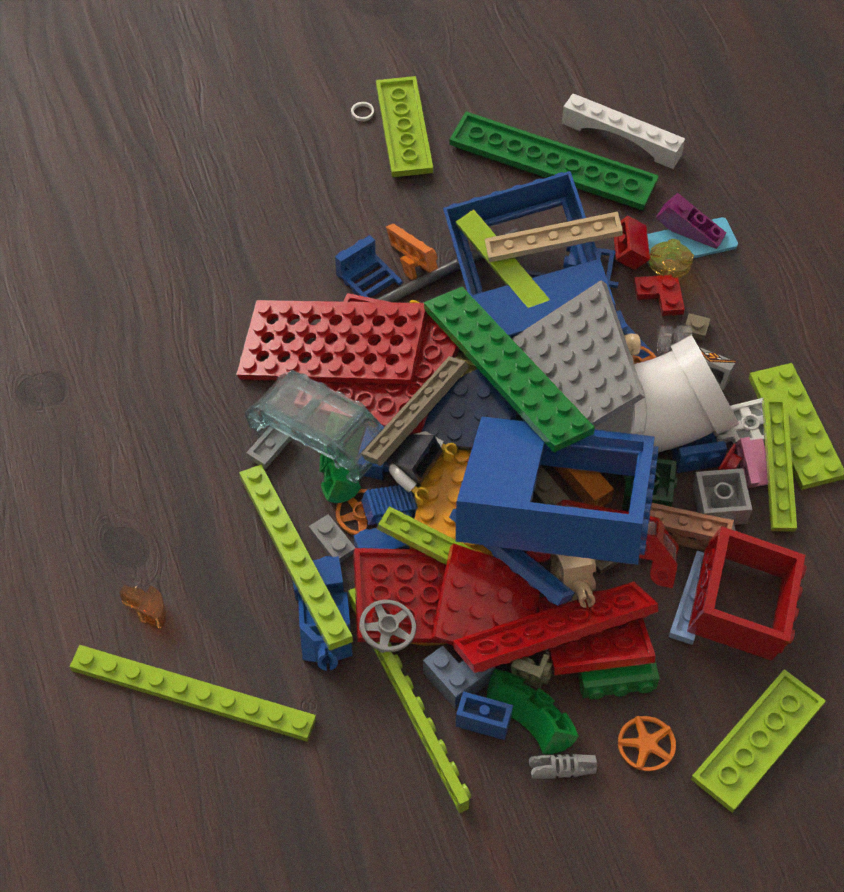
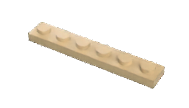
M618 212L486 238L485 245L489 262L622 236L623 230Z

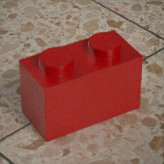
M626 216L620 221L623 235L614 237L616 261L636 270L650 260L647 227L632 217Z

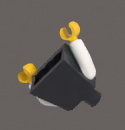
M426 431L409 434L386 460L389 465L390 474L407 492L411 491L415 494L414 500L418 505H423L424 502L418 495H424L426 498H429V492L425 487L418 488L415 485L422 484L442 452L443 458L451 462L454 460V454H457L458 450L456 444L448 443L445 445L443 440Z

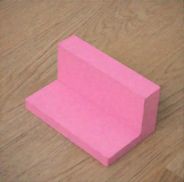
M750 437L740 438L735 443L737 455L742 457L739 464L740 468L744 470L747 488L768 485L763 438L750 440Z

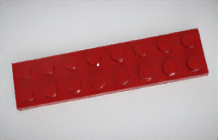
M633 581L593 594L595 603L591 607L588 606L586 600H584L586 608L582 607L578 599L453 640L455 651L474 673L483 672L489 668L508 664L513 660L532 656L537 652L555 648L570 641L579 640L587 635L600 633L605 629L621 626L638 618H645L650 614L658 612V603Z

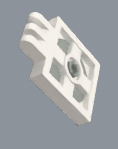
M763 398L731 405L730 407L739 425L720 435L716 431L713 432L715 436H718L716 438L717 442L725 441L726 443L732 441L734 444L740 438L750 437V440L763 438L765 444L762 411Z

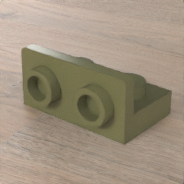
M545 653L540 666H537L534 660L522 657V659L513 661L511 669L512 674L525 679L523 683L541 689L543 683L548 684L553 664L550 663V655Z

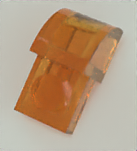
M123 585L119 592L122 603L136 609L139 621L162 630L166 622L167 613L160 592L153 586H150L145 593L139 587L133 586L131 588Z

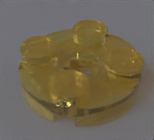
M669 239L668 242L658 243L651 248L649 265L659 275L664 276L666 273L672 274L674 278H678L690 271L694 255L679 240Z

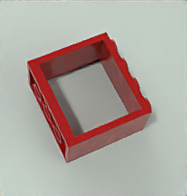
M721 526L704 550L687 632L772 661L778 653L783 652L787 644L792 643L795 636V630L792 627L793 622L798 617L799 608L796 605L803 591L800 583L807 569V566L804 565L805 555ZM725 559L782 578L773 628L714 609Z

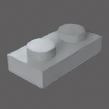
M274 421L246 452L247 458L266 469L294 437L293 431Z
M329 514L309 526L310 533L329 556H339V560L342 562L353 555L355 546Z

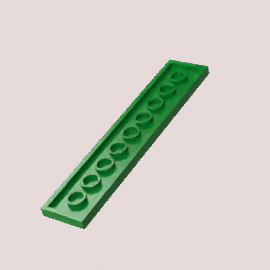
M467 111L449 139V145L545 178L560 172L571 171L576 188L640 210H644L659 175Z
M463 287L424 302V309L553 452L594 434L595 427Z

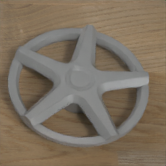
M379 600L367 606L363 611L359 630L365 641L373 648L382 653L395 652L404 649L413 641L416 633V622L411 611L403 604L393 600ZM382 604H393L403 610L395 615L387 614ZM375 607L379 621L364 623L367 613ZM407 615L412 623L411 634L398 627L399 623ZM366 631H379L381 633L380 644L374 642ZM391 635L406 640L400 645L388 647Z

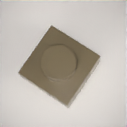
M689 313L683 336L688 337L692 335L693 338L704 341L710 318Z

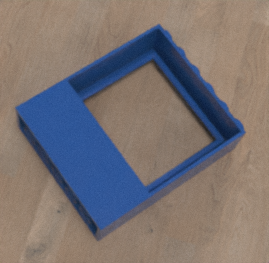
M571 171L560 172L548 178L536 179L524 185H516L510 189L495 191L486 196L474 197L469 201L454 203L443 208L466 291L510 338L515 337L601 280L607 284L616 310L615 301L595 242L575 245L581 264L532 278L550 300L527 308L509 285L483 292L468 239L458 228L456 221L474 209L487 226L490 227L559 206H563L567 222L584 219L586 216Z
M481 417L456 502L455 542L638 565L639 555H645L659 447L654 446L655 436L595 430L593 435L553 452L526 421ZM540 465L634 476L629 514L533 503L532 499Z

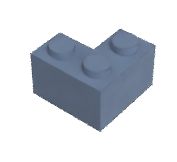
M444 646L423 660V674L454 709L459 706L463 691L476 694L489 684L495 667H492L486 671L474 673L464 660L458 663Z

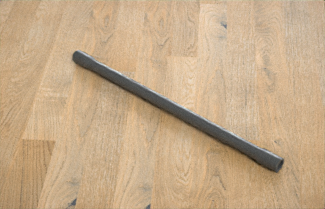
M514 228L502 235L519 232V230ZM477 249L471 251L474 262L483 258ZM455 259L377 299L394 303L459 270L458 260Z

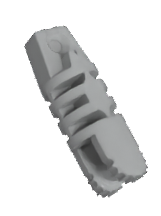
M575 753L571 754V756L569 754H557L556 757L554 755H540L529 758V764L533 768L531 771L533 779H555L556 776L558 778H570L572 775L573 777L594 774L597 771L595 755Z

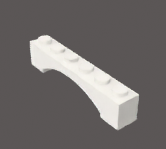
M572 94L563 107L562 124L579 131L582 128H595L618 134L646 150L655 158V162L674 169L682 156L685 142L683 137L576 94Z

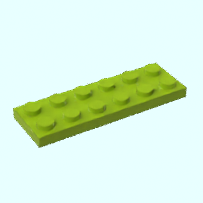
M416 76L376 80L392 177L433 173V163Z
M789 363L750 373L749 380L758 399L764 397L787 398L792 469L800 489L803 490L843 480L844 468L793 364Z
M784 669L692 775L691 780L733 813L822 708L826 700Z

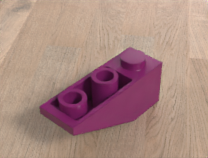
M679 193L675 194L663 205L656 217L658 221L672 232L715 249L719 247L727 233Z

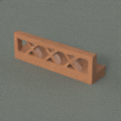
M652 503L650 516L661 519L665 529L673 534L670 536L676 540L678 545L703 551L721 526L732 529L734 520L656 503Z

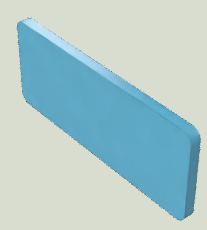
M724 217L712 219L714 223L727 232L717 249L674 233L669 229L647 234L650 260L647 263L653 268L736 249L738 242L727 219Z

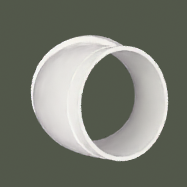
M690 335L671 345L672 351L648 361L635 363L634 366L645 398L595 427V430L655 436L654 446H658V452L688 444L715 431L720 435L739 425L693 336Z

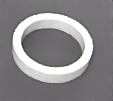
M358 102L352 106L351 115L357 121H368L374 116V108L370 103ZM365 106L371 109L372 112L366 117H359L355 115L354 110Z

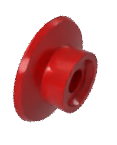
M735 442L718 470L736 469L742 457L734 453Z

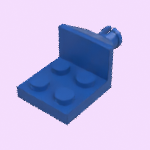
M347 592L330 593L351 632ZM298 596L302 658L306 661L317 662L319 668L326 671V664L329 663L330 670H333L338 665V660L353 656L352 643L329 651L302 597Z

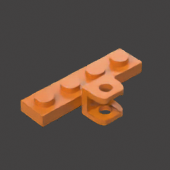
M395 224L386 226L391 246L405 255L400 258L403 271L411 280L417 279L415 271L417 266H420L427 273L438 269L436 263L438 257L433 248H430L423 241H419Z

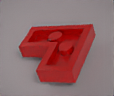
M678 274L634 277L633 283L637 300L659 299L662 316L684 315L685 308Z

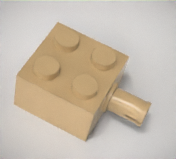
M552 554L551 574L575 592L569 602L579 599L580 605L586 608L584 601L586 600L588 606L591 607L595 603V597L593 596V591L596 590V583L593 577V572H596L595 560Z

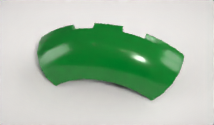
M334 412L331 413L323 440L326 441L325 453L320 455L319 472L324 474V482L322 481L321 488L326 500L342 503L353 498L361 489L356 476L355 460L364 427Z
M494 669L489 680L487 698L513 705L512 718L522 724L534 736L543 754H554L571 747L579 737L567 713H561L553 705L555 700L539 688L536 691L524 684L525 679L503 670Z

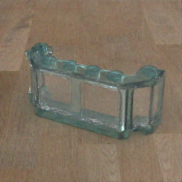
M294 370L279 375L277 381L269 390L244 412L250 428L259 431L261 428L264 429L269 425L334 460L335 467L338 469L341 466L348 469L350 472L346 478L355 484L374 464L364 460L361 453L384 429L381 423L360 401H354L346 397L342 392H336L328 388L324 383H318L310 379L306 374H300Z

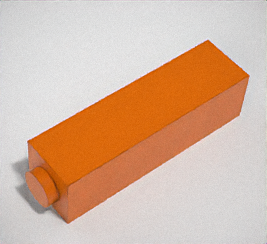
M554 467L585 504L603 507L612 501L614 488L600 472Z

